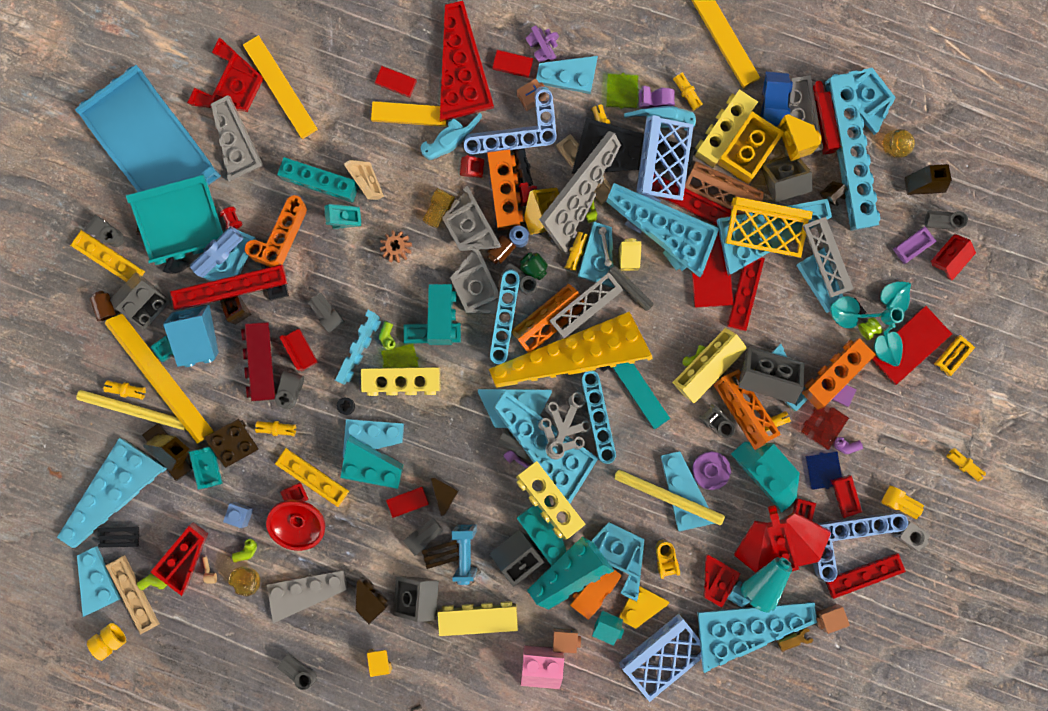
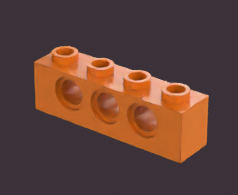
M510 149L487 152L498 231L520 226V222L524 221L522 210L518 211V203H521L520 192L515 190V185H518L517 173L513 174L512 168L516 166L515 156L510 154ZM501 168H506L508 173L500 175L498 171ZM508 186L511 188V191L508 194H503L500 191L501 188ZM505 205H512L514 209L512 212L507 213L503 208Z
M860 338L855 341L849 340L842 347L844 350L841 353H836L830 359L831 363L828 366L824 365L817 372L818 376L815 379L811 378L804 385L806 388L801 393L817 410L825 407L876 355ZM847 356L852 358V364L848 361ZM835 368L839 371L840 376L835 374ZM822 381L826 383L827 389L822 387Z

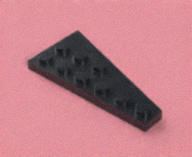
M586 118L571 174H575L608 131L615 133L621 146L611 166L606 167L604 172L639 170L644 134ZM663 141L658 144L657 150L661 155L668 151ZM668 141L671 147L677 144L676 142ZM681 145L674 149L678 158L684 155ZM690 147L688 167H691L695 152L694 147ZM671 153L663 157L668 166L676 162ZM660 160L655 163V169H665ZM676 164L672 168H680V166Z

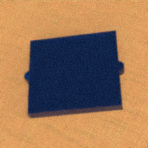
M837 451L830 453L820 452L817 455L805 456L811 490L829 489L833 487L831 480L842 477Z

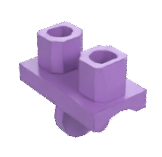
M536 25L532 27L533 32L526 37V40L531 47L540 44L541 49L534 52L536 59L540 63L547 59L552 61L557 57L550 44L553 48L558 46L556 42L559 38L558 33H551L550 29H546L544 31L545 37L541 28H538Z

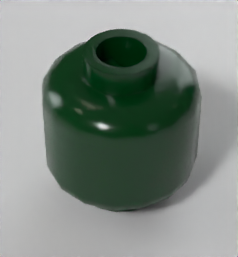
M529 252L520 260V270L527 276L541 280L547 274L545 270L548 264L539 253Z

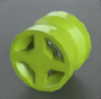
M870 317L866 323L858 325L860 333L868 341L873 339L874 335H879L883 332L880 323L874 317Z

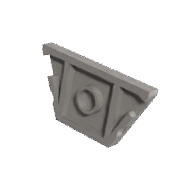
M466 186L463 189L464 193L458 200L454 201L451 209L442 218L460 251L500 248L501 245L469 187Z
M473 250L450 279L466 313L496 314L499 301L498 289L480 251Z

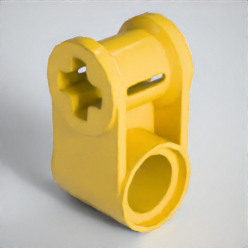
M659 540L655 545L660 579L674 574L680 576L674 546L668 540ZM663 545L670 547L669 552L666 554L660 553Z

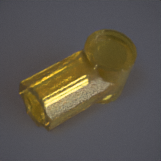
M437 188L431 198V205L422 221L438 229L446 211H449L455 196Z

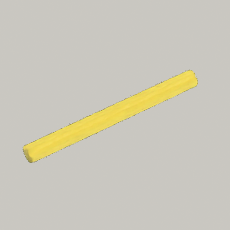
M79 390L76 399L79 401L186 430L175 416Z
M618 470L615 474V480L715 524L722 525L725 519L723 514L624 471Z

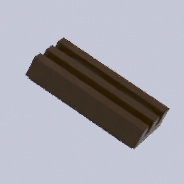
M457 540L423 549L422 554L426 563V569L459 560V555L434 563L429 562V560L459 552ZM455 544L457 545V548L451 549L431 556L427 555V553L449 547Z

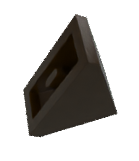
M240 295L220 300L225 318L229 323L236 325L252 315Z
M434 477L431 478L440 515L444 516L459 490Z

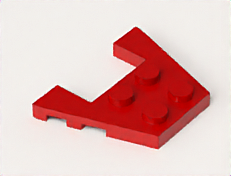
M219 38L212 53L228 61L223 75L213 95L194 88L187 103L191 106L212 108L211 103L230 96L237 111L248 112L264 78L227 45L224 40Z

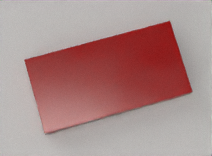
M719 231L702 276L698 277L692 272L694 308L733 305L731 275L728 276Z
M924 306L896 331L901 337L903 344L902 358L899 366H892L880 360L876 355L871 360L894 385H897L947 340L952 333L927 306Z

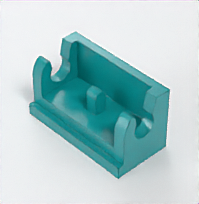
M211 447L189 452L198 490L223 484L217 457Z

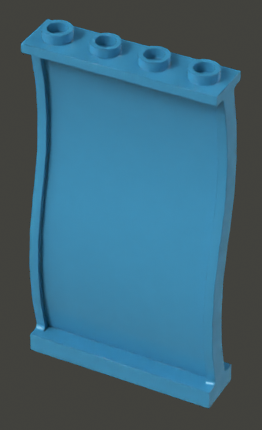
M137 65L129 67L123 75L111 80L109 85L97 90L94 96L82 101L79 107L75 109L137 192L205 175L207 183L210 185L221 177L186 128L159 95L145 73Z

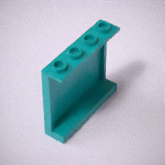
M205 175L126 195L149 257V263L154 262L155 265L166 263V259L170 257L177 260L186 257L185 253L192 252L193 255L202 253L203 248L212 240H217L224 233Z

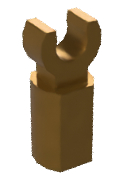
M804 628L799 630L797 634L792 633L776 640L781 652L800 646V643H812L813 638H804V634L810 630Z

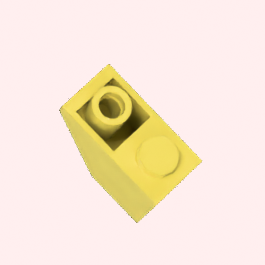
M633 238L625 239V242H621L618 249L619 269L621 271H638L641 260V241H636Z

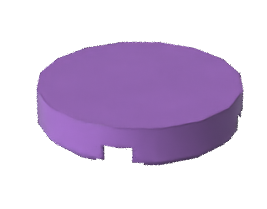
M713 451L704 452L697 456L693 462L692 475L699 486L715 490L720 489L728 482L731 468L726 457Z

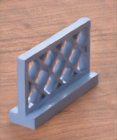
M655 115L646 119L636 193L683 200L694 124L663 119ZM661 123L667 124L671 130L665 136L660 131ZM680 127L687 128V135L684 139H681L676 132ZM672 133L678 141L673 147L666 140ZM662 141L668 149L663 155L657 150L658 144ZM679 145L684 150V155L681 158H678L674 152V149ZM668 153H671L676 161L670 166L663 159ZM659 160L665 167V170L660 174L655 170V163ZM676 164L682 169L681 174L677 178L671 170ZM666 172L673 179L668 185H665L661 179V176ZM655 180H658L663 187L658 192L651 191L652 183ZM676 183L679 188L678 195H672L668 187Z
M678 613L621 660L619 664L626 675L629 676L650 702L702 659L701 652L697 655H690L691 645L700 646V639ZM687 629L689 632L688 641L679 640V634ZM668 643H673V653H663L664 646ZM678 644L688 645L687 654H677ZM659 656L658 666L648 665L649 658ZM663 656L673 657L672 667L662 666ZM676 657L686 658V663L682 668L675 667ZM637 668H643V678H635L632 672ZM648 669L658 670L657 679L647 678ZM661 670L671 671L670 678L661 680ZM646 682L656 683L655 690L650 694L645 690Z

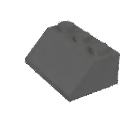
M748 346L740 373L739 388L795 404L804 388V362Z

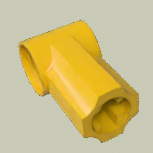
M889 485L881 500L883 505L893 510H898L913 519L921 516L924 510L923 504L905 495L904 491Z

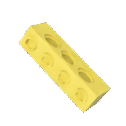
M740 89L736 95L731 94L726 102L729 104L726 110H720L716 116V119H718L717 123L709 126L705 132L708 136L705 140L701 139L695 147L697 150L695 157L712 168L717 164L758 103V101ZM731 110H737L739 116H734ZM720 125H726L729 131H723ZM710 140L717 141L718 147H713L710 144Z
M440 367L361 369L362 392H367V396H377L378 392H386V395H398V392H405V395H417V391H424V395H436V391L441 390ZM380 376L387 380L385 387H380L377 383ZM399 376H403L406 379L404 387L397 385L396 380ZM418 376L425 378V385L422 387L418 386L415 382Z
M537 461L516 476L518 486L522 491L526 490L529 493L530 497L528 498L535 507L539 506L542 510L541 516L547 523H552L555 527L553 531L558 538L568 539L586 525ZM537 480L541 483L540 491H535L532 488L533 481ZM547 496L553 499L551 507H547L544 503V499ZM559 512L565 514L566 518L563 523L557 521L556 516Z

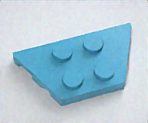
M873 68L848 72L847 74L853 73L854 79L857 80L856 93L857 98L861 102L860 116L863 117L864 123L875 135L879 132L880 126L896 97ZM841 92L842 95H843V96L846 98V100H847V95H846L845 93Z
M478 389V394L495 428H508L493 408L503 392H508L539 416L552 393V390Z

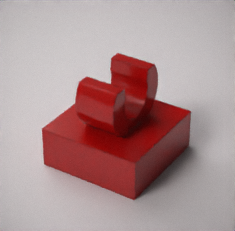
M521 183L517 189L520 192V207L527 206L529 193L532 190H536L537 186L532 185L529 187L528 183Z

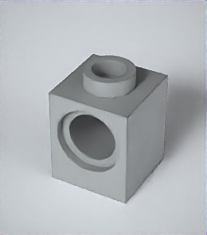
M908 521L907 528L896 532L894 537L912 550L920 551L927 546L930 535ZM915 532L916 539L912 542L910 536Z

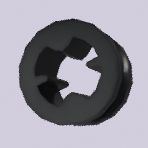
M344 397L337 402V410L341 414L350 415L354 412L355 403L350 398ZM345 401H349L348 404H351V407L347 408V411L344 412L341 405L345 404Z

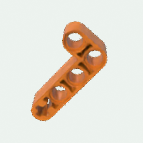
M293 195L286 200L266 244L257 240H250L246 243L245 252L252 260L268 267L284 263L307 212V206L299 196ZM288 221H292L290 226H285ZM280 238H285L282 243H277ZM255 248H259L256 254H252ZM277 254L274 260H269L272 255Z

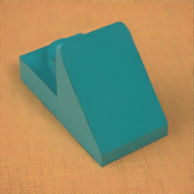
M332 204L324 206L326 225H332L333 229L362 226L360 207Z

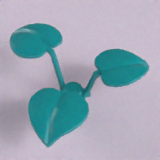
M894 282L882 289L880 300L883 304L887 305L886 310L882 313L858 314L860 306L857 300L850 296H844L831 304V316L839 326L847 329L856 327L858 318L881 317L882 322L889 325V327L884 331V335L878 336L875 339L874 352L880 360L892 366H899L903 351L902 340L898 333L888 332L896 327L895 323H900L904 319V312L910 303L911 283Z

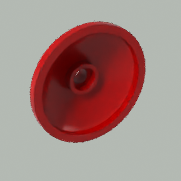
M286 500L276 504L270 510L266 520V527L270 537L278 545L289 550L303 551L315 547L322 540L325 533V520L320 511L313 505L301 500Z

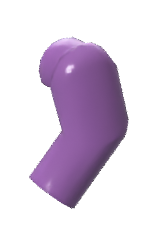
M838 437L834 441L835 448L846 455L863 449L860 440L848 443L843 437Z

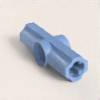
M230 226L217 240H212L205 247L203 253L190 265V268L197 276L203 278L217 264H222L228 258L230 251L243 240V236L236 228Z

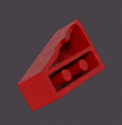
M192 522L152 569L151 573L182 596L187 590L208 533Z

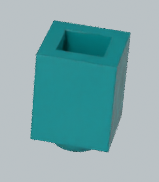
M601 611L594 624L592 637L614 646L616 640H620L624 633V628H622L623 619Z

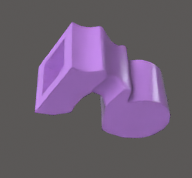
M643 86L639 91V108L675 106V90L660 88L651 92L650 87Z

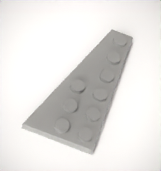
M608 131L604 138H602L597 147L539 219L561 252L565 254L569 250L567 246L571 238H575L577 234L575 230L579 222L584 220L596 196L594 191L598 183L602 184L604 180L603 173L606 167L611 166L621 146L613 132Z

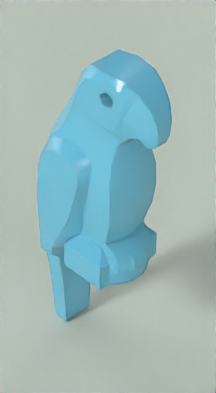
M674 106L653 107L624 114V118L647 116L648 118L655 115L663 119L694 124L693 127L696 123L693 112ZM661 123V128H669L667 124Z
M479 113L464 128L456 119L450 120L448 127L439 133L434 143L427 144V141L422 143L420 147L422 155L428 160H433L453 151L481 120L482 114Z

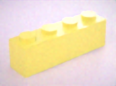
M724 328L672 383L684 397L695 403L741 356L747 347L737 334Z
M512 601L501 602V605L494 606L493 603H482L479 607H473V604H463L462 608H454V605L442 606V609L438 611L439 636L518 631L517 605L512 604Z

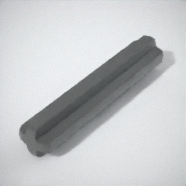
M617 266L609 269L608 273L645 311L653 306V302Z

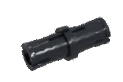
M525 148L515 149L513 153L517 164L516 171L519 173L521 183H528L529 186H532L531 166L528 163Z

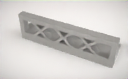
M824 217L803 225L830 298L853 290L827 218ZM816 225L819 238L811 234L809 227ZM820 242L823 243L826 256L820 254L817 250ZM827 260L831 264L833 274L825 271L824 265ZM834 278L837 280L840 288L836 292H833L831 286Z
M607 273L553 317L550 323L559 332L560 337L564 339L621 293L623 289L613 276ZM607 278L615 286L609 292L601 291L602 282ZM590 292L598 293V301L594 304L587 303V295ZM575 304L584 305L583 313L580 316L572 315V307ZM561 316L569 317L568 325L564 329H561L555 322Z

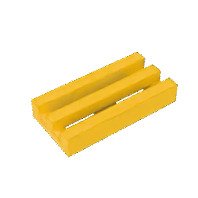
M958 335L934 365L940 367V370L944 371L948 377L952 376L975 347L963 336ZM961 341L962 343L960 344V346L954 351V353L949 357V359L944 364H942L943 361L948 357V355ZM967 346L968 348L965 350V352L954 363V365L950 369H948L947 367L951 364V362L957 357V355L963 350V348Z

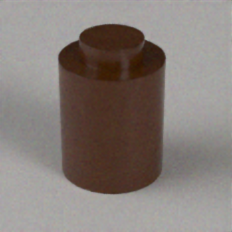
M504 235L498 238L501 245L500 248H492L487 251L489 254L487 258L495 265L497 263L502 264L516 248Z
M99 291L92 294L93 297L90 298V302L97 321H105L116 316L109 293Z

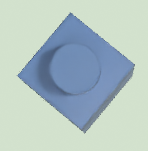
M237 502L229 503L223 522L238 528L247 527L254 508Z

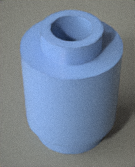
M515 226L511 229L509 234L510 241L517 248L524 247L529 240L527 229L523 226ZM522 234L523 236L521 238H517L515 235Z

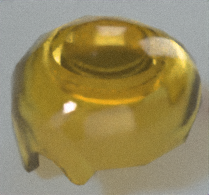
M905 129L892 130L883 139L884 151L890 153L894 158L908 156L915 147L914 136Z
M239 567L230 573L228 583L234 587L235 594L247 597L255 594L259 589L260 576L251 567Z

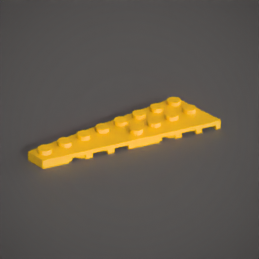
M629 311L489 369L496 388L515 385L526 380L537 381L538 378L549 376L554 378L556 375L565 373L571 375L593 371L604 366L615 367L616 364L626 362L632 364L643 359L649 361L652 359V354Z

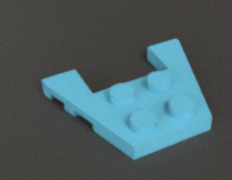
M609 522L591 542L596 545L612 567L629 574L620 594L637 602L645 539Z

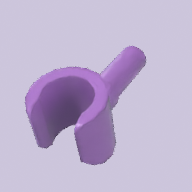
M512 450L507 451L503 455L509 463L515 460L525 468L530 466Z

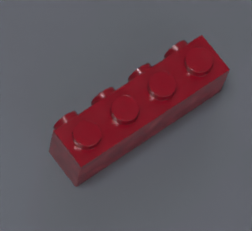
M269 322L245 324V329H241L242 341L246 340V348H243V359L248 361V367H244L245 379H249L250 385L246 387V396L251 398V402L275 400Z

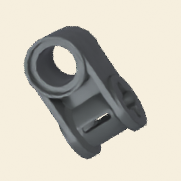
M97 215L93 216L84 229L93 237L112 247H119L124 243V235Z
M288 371L283 372L275 396V402L279 407L291 409L296 405L304 383V376ZM283 398H289V402H284Z
M711 403L709 405L710 408L705 414L698 417L699 420L720 438L732 437L736 430L735 425L719 408ZM723 424L730 427L728 435H724L721 432Z

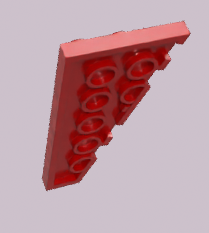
M463 0L445 5L440 122L494 108Z

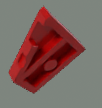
M706 554L704 598L722 608L741 573Z

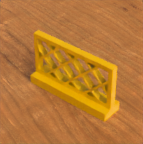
M740 197L733 198L726 244L801 258L806 237L803 225L807 224L812 218V211ZM737 210L744 211L748 219L740 224L736 219ZM758 214L763 215L767 221L760 227L753 220ZM780 218L785 226L777 231L771 222ZM750 221L756 230L746 235L741 226ZM795 222L803 223L802 229L799 233L795 234L790 225ZM769 224L774 234L765 239L760 229ZM739 228L744 238L739 241H732V233ZM787 228L793 237L784 242L779 233ZM758 232L763 241L753 245L749 237ZM774 236H776L781 243V245L775 249L771 248V246L767 242ZM794 239L798 244L797 253L790 252L786 244Z

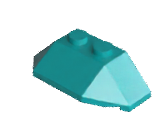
M743 442L730 454L772 503L776 505L780 512L786 510L796 501L800 473L774 443H766L754 450L750 442Z

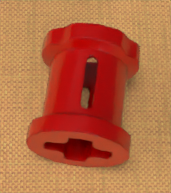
M234 206L219 212L227 225L226 230L230 226L238 229L243 225L235 213L236 208Z

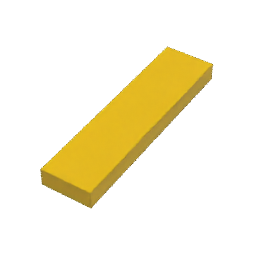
M372 102V122L447 126V120L440 122V106Z
M80 230L70 245L125 282L135 272L141 276L145 273L143 269Z
M288 448L284 449L275 463L276 466L337 507L341 505L349 493V490Z

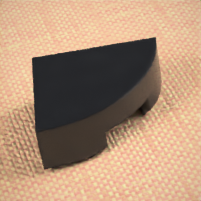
M170 257L162 272L177 274L184 271L190 263L182 259L174 260L173 257Z

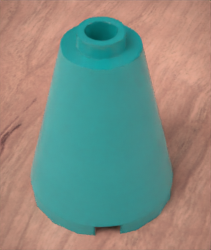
M776 557L741 585V592L744 598L748 596L751 600L750 604L760 611L769 613L771 610L774 611L792 572L791 563L786 558Z

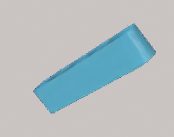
M513 269L506 270L502 276L490 358L496 364L504 363L508 355L520 281L518 272ZM509 273L514 274L517 278L512 284L505 280L506 275ZM511 293L513 300L505 302L502 299L503 294ZM502 312H508L510 319L502 321L499 315ZM499 331H505L507 338L500 340L496 334ZM496 350H502L504 356L498 359L494 357L493 353Z
M587 371L582 375L581 383L596 452L601 462L610 464L616 458V451L600 378L595 371ZM588 374L595 377V383L592 385L587 384L585 381V377ZM591 393L599 395L598 403L593 404L590 402L589 396ZM595 412L603 414L602 422L597 423L594 421L593 415ZM601 430L605 431L608 435L607 439L603 442L597 437L598 432ZM606 449L612 453L609 460H604L601 456L602 452Z

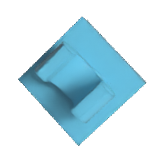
M739 581L734 585L727 599L743 608L751 600L748 596L744 598L740 587L742 582Z

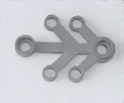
M575 392L569 397L570 406L563 422L558 411V404L550 402L546 405V412L552 416L558 432L556 439L551 429L552 423L550 419L543 418L538 423L539 428L545 432L548 441L546 453L553 460L562 458L567 450H579L585 445L584 439L581 437H576L570 442L563 443L566 436L579 432L587 433L591 430V424L588 421H583L578 425L570 427L577 409L581 408L586 402L585 396L580 392ZM576 440L580 442V446L576 444Z

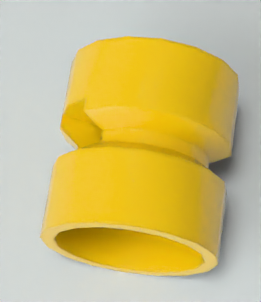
M110 623L100 631L99 635L95 634L87 640V647L96 659L102 661L112 654L113 650H117L126 643V636L119 626Z

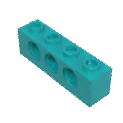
M283 157L277 174L283 181L350 203H354L359 188L353 179Z

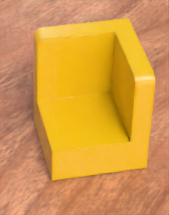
M371 649L367 652L370 677L391 673L392 665L391 662H388L387 650L374 651Z

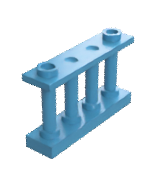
M477 524L457 525L452 531V540H457V543H459V567L452 577L453 582L457 581L458 585H469L470 581H474L477 573V567H471V539L477 533Z

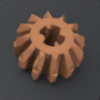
M392 231V236L390 237L386 233L387 241H380L381 244L385 245L380 247V251L384 252L382 256L384 258L389 257V262L391 263L395 258L396 262L400 263V257L407 260L405 253H412L411 250L407 249L412 247V243L407 242L409 240L408 235L403 237V232L400 231L396 236V232ZM396 243H398L400 248H396V251H394L392 246L393 244H395L396 246Z

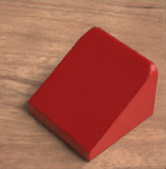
M469 155L462 157L460 176L483 178L484 159Z
M301 482L280 492L284 501L301 500L305 502L309 500Z

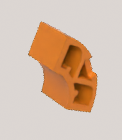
M614 570L610 574L606 573L601 576L600 580L595 583H589L584 586L583 590L572 594L571 597L574 599L570 606L589 620L600 608L604 598L612 592L622 575Z

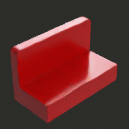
M954 234L930 262L932 266L945 271L949 280H953L973 258L976 251L970 239Z
M297 329L286 336H279L298 371H304L318 363L301 329Z

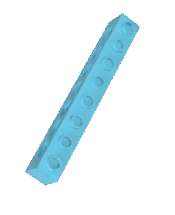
M853 73L830 77L825 81L826 92L830 91L841 143V147L837 150L842 184H845L848 189L844 194L846 195L845 201L850 230L874 227L879 225L880 213L876 209L877 195L873 192L872 186L874 177L869 169L871 161L866 151L867 138L863 134L864 120L860 116L859 111L861 102L857 98L856 93L857 80L854 79ZM841 92L847 95V100L841 98ZM844 111L850 113V119L844 116ZM847 130H851L853 132V138H850L848 136ZM851 148L856 150V157L851 155ZM854 167L860 170L859 176L854 173ZM858 186L863 188L862 195L857 192ZM861 204L866 206V213L861 212Z

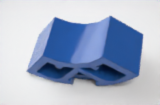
M766 72L761 117L774 126H778L785 115H790L788 95L792 91L793 82L790 81L788 73Z

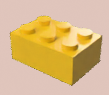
M752 111L717 164L746 184H749L784 132Z

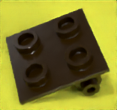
M237 419L204 437L225 468L259 450L245 429L246 424L243 420Z

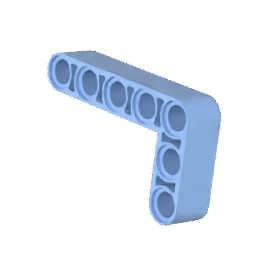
M539 87L535 91L537 126L468 134L464 139L465 151L469 154H480L553 144L557 135L551 91L547 87ZM540 93H548V99L540 101L538 99ZM543 112L551 114L548 120L540 118ZM545 131L552 132V136L549 139L542 137ZM531 133L534 137L531 141H526L523 139L524 135ZM508 135H512L515 137L513 143H506L505 138ZM490 137L496 140V143L492 146L486 144V140ZM475 140L478 144L476 147L470 148L467 142Z
M890 512L817 523L830 530L831 535L825 547L826 555L821 557L819 562L813 563L816 576L826 582L834 581L837 577L832 541L900 532L908 526L907 517L900 513ZM895 517H898L899 524L895 527L893 520ZM876 520L880 521V527L878 529L874 528V522ZM859 522L861 524V530L859 532H856L854 527L855 524ZM840 525L842 532L840 535H836L835 529ZM828 567L829 574L824 577L822 571Z

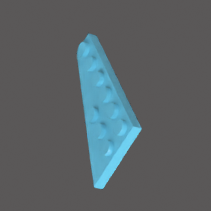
M828 199L786 206L812 211V218L808 223L824 217L827 220L832 217ZM746 214L736 215L739 224L748 219ZM760 214L753 218L758 227L767 222L763 215ZM730 217L716 220L728 276L769 253L768 251L726 244ZM780 218L771 222L777 231L785 226ZM750 221L741 226L746 235L756 230ZM795 222L790 227L797 234L801 231L803 223ZM769 224L760 229L765 239L774 234ZM738 228L732 233L731 240L739 241L744 238ZM787 228L779 233L784 242L793 237ZM758 232L749 237L753 245L763 241ZM776 236L767 241L771 248L774 249L781 245Z
M119 438L57 538L71 548H76L98 526L104 524L113 513L118 512L139 494L142 488L154 481V478L167 468L125 439Z
M804 602L777 605L774 611L771 610L769 613L760 611L755 607L697 612L703 672L706 673L714 667L724 665L734 658L744 656L766 646L772 641L784 638L783 636L817 623L815 603Z

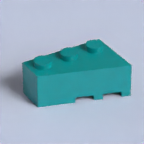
M350 435L346 444L340 478L398 489L404 464L384 453L374 450L371 446L363 444Z
M549 496L544 499L547 507L552 506ZM531 505L517 516V520L552 566L567 552L563 539L558 538L554 533L553 529L555 527L552 523H547L540 514L542 510L539 506Z

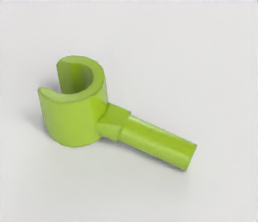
M594 200L590 206V211L586 214L588 223L597 220Z

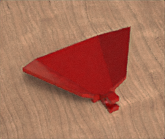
M776 505L768 507L772 522L754 521L734 553L735 557L755 573L776 557L786 558L791 563L792 571L800 570L799 566L820 561L831 532L796 512H792L784 519L779 520Z

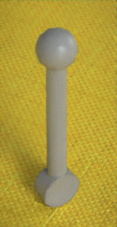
M601 227L598 232L603 242L606 259L604 264L609 267L612 262L609 259L605 237L607 230Z

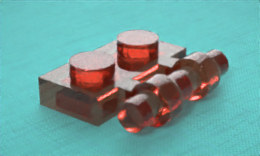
M814 407L812 415L804 422L801 433L807 436L810 431L814 432L811 440L824 449L829 450L849 417L834 407H831L828 413L824 410L825 407L818 410ZM821 416L824 419L822 420L819 427H817L815 423Z

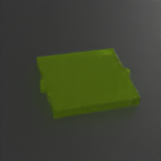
M625 73L608 74L606 107H619L620 109L637 108L639 75H625Z
M414 344L381 351L384 362L383 368H419V357L416 356Z

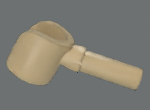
M203 557L205 569L203 581L207 584H215L217 582V574L210 573L208 559Z

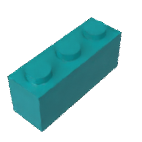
M429 284L427 327L429 345H452V339L456 338V328L452 327V320H456V309H453V302H456V291H453L452 284Z

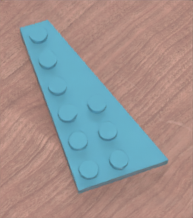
M614 183L606 202L698 277H701L719 228Z
M503 392L493 407L533 463L537 461L563 496L571 503L599 458L582 447L579 450L570 449L565 451L563 457L558 460L551 459L546 453L548 441L545 432L538 426L539 421L543 418L508 392ZM552 425L551 429L556 439L558 432L556 427ZM566 436L563 443L570 442L573 439Z

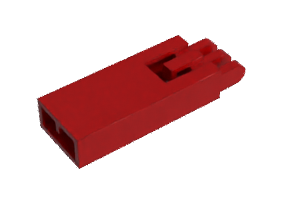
M817 81L813 85V92L823 145L822 154L825 155L835 153L841 147L831 93L830 91H824L822 81Z

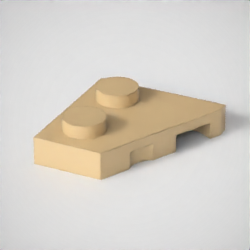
M349 160L344 163L367 199L379 200L384 197L370 162Z

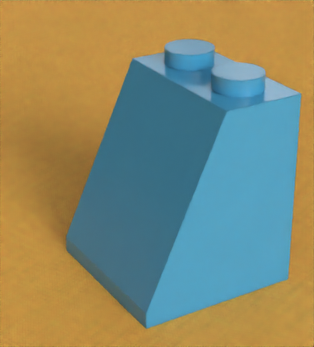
M209 304L172 312L163 323L177 367H191L198 362L209 363L215 360L219 351Z

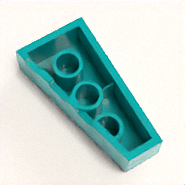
M581 537L527 591L536 605L549 610L568 599L569 595L574 592L583 590L584 586L589 583H595L600 580V577L606 573H612L614 569L593 542Z

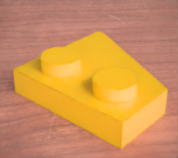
M639 586L637 602L628 598L618 618L623 619L624 623L636 629L665 608L669 601Z

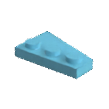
M597 222L592 223L577 277L596 283L614 266L612 261V227ZM601 227L607 230L605 237L609 259L612 262L609 267L604 264L606 259L603 242L598 232ZM608 278L602 282V285L611 288L615 287Z
M98 546L77 555L83 617L120 600L121 597L105 566L106 564Z

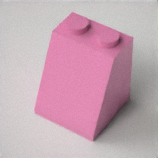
M524 646L521 686L560 689L564 668L563 652H553V648Z

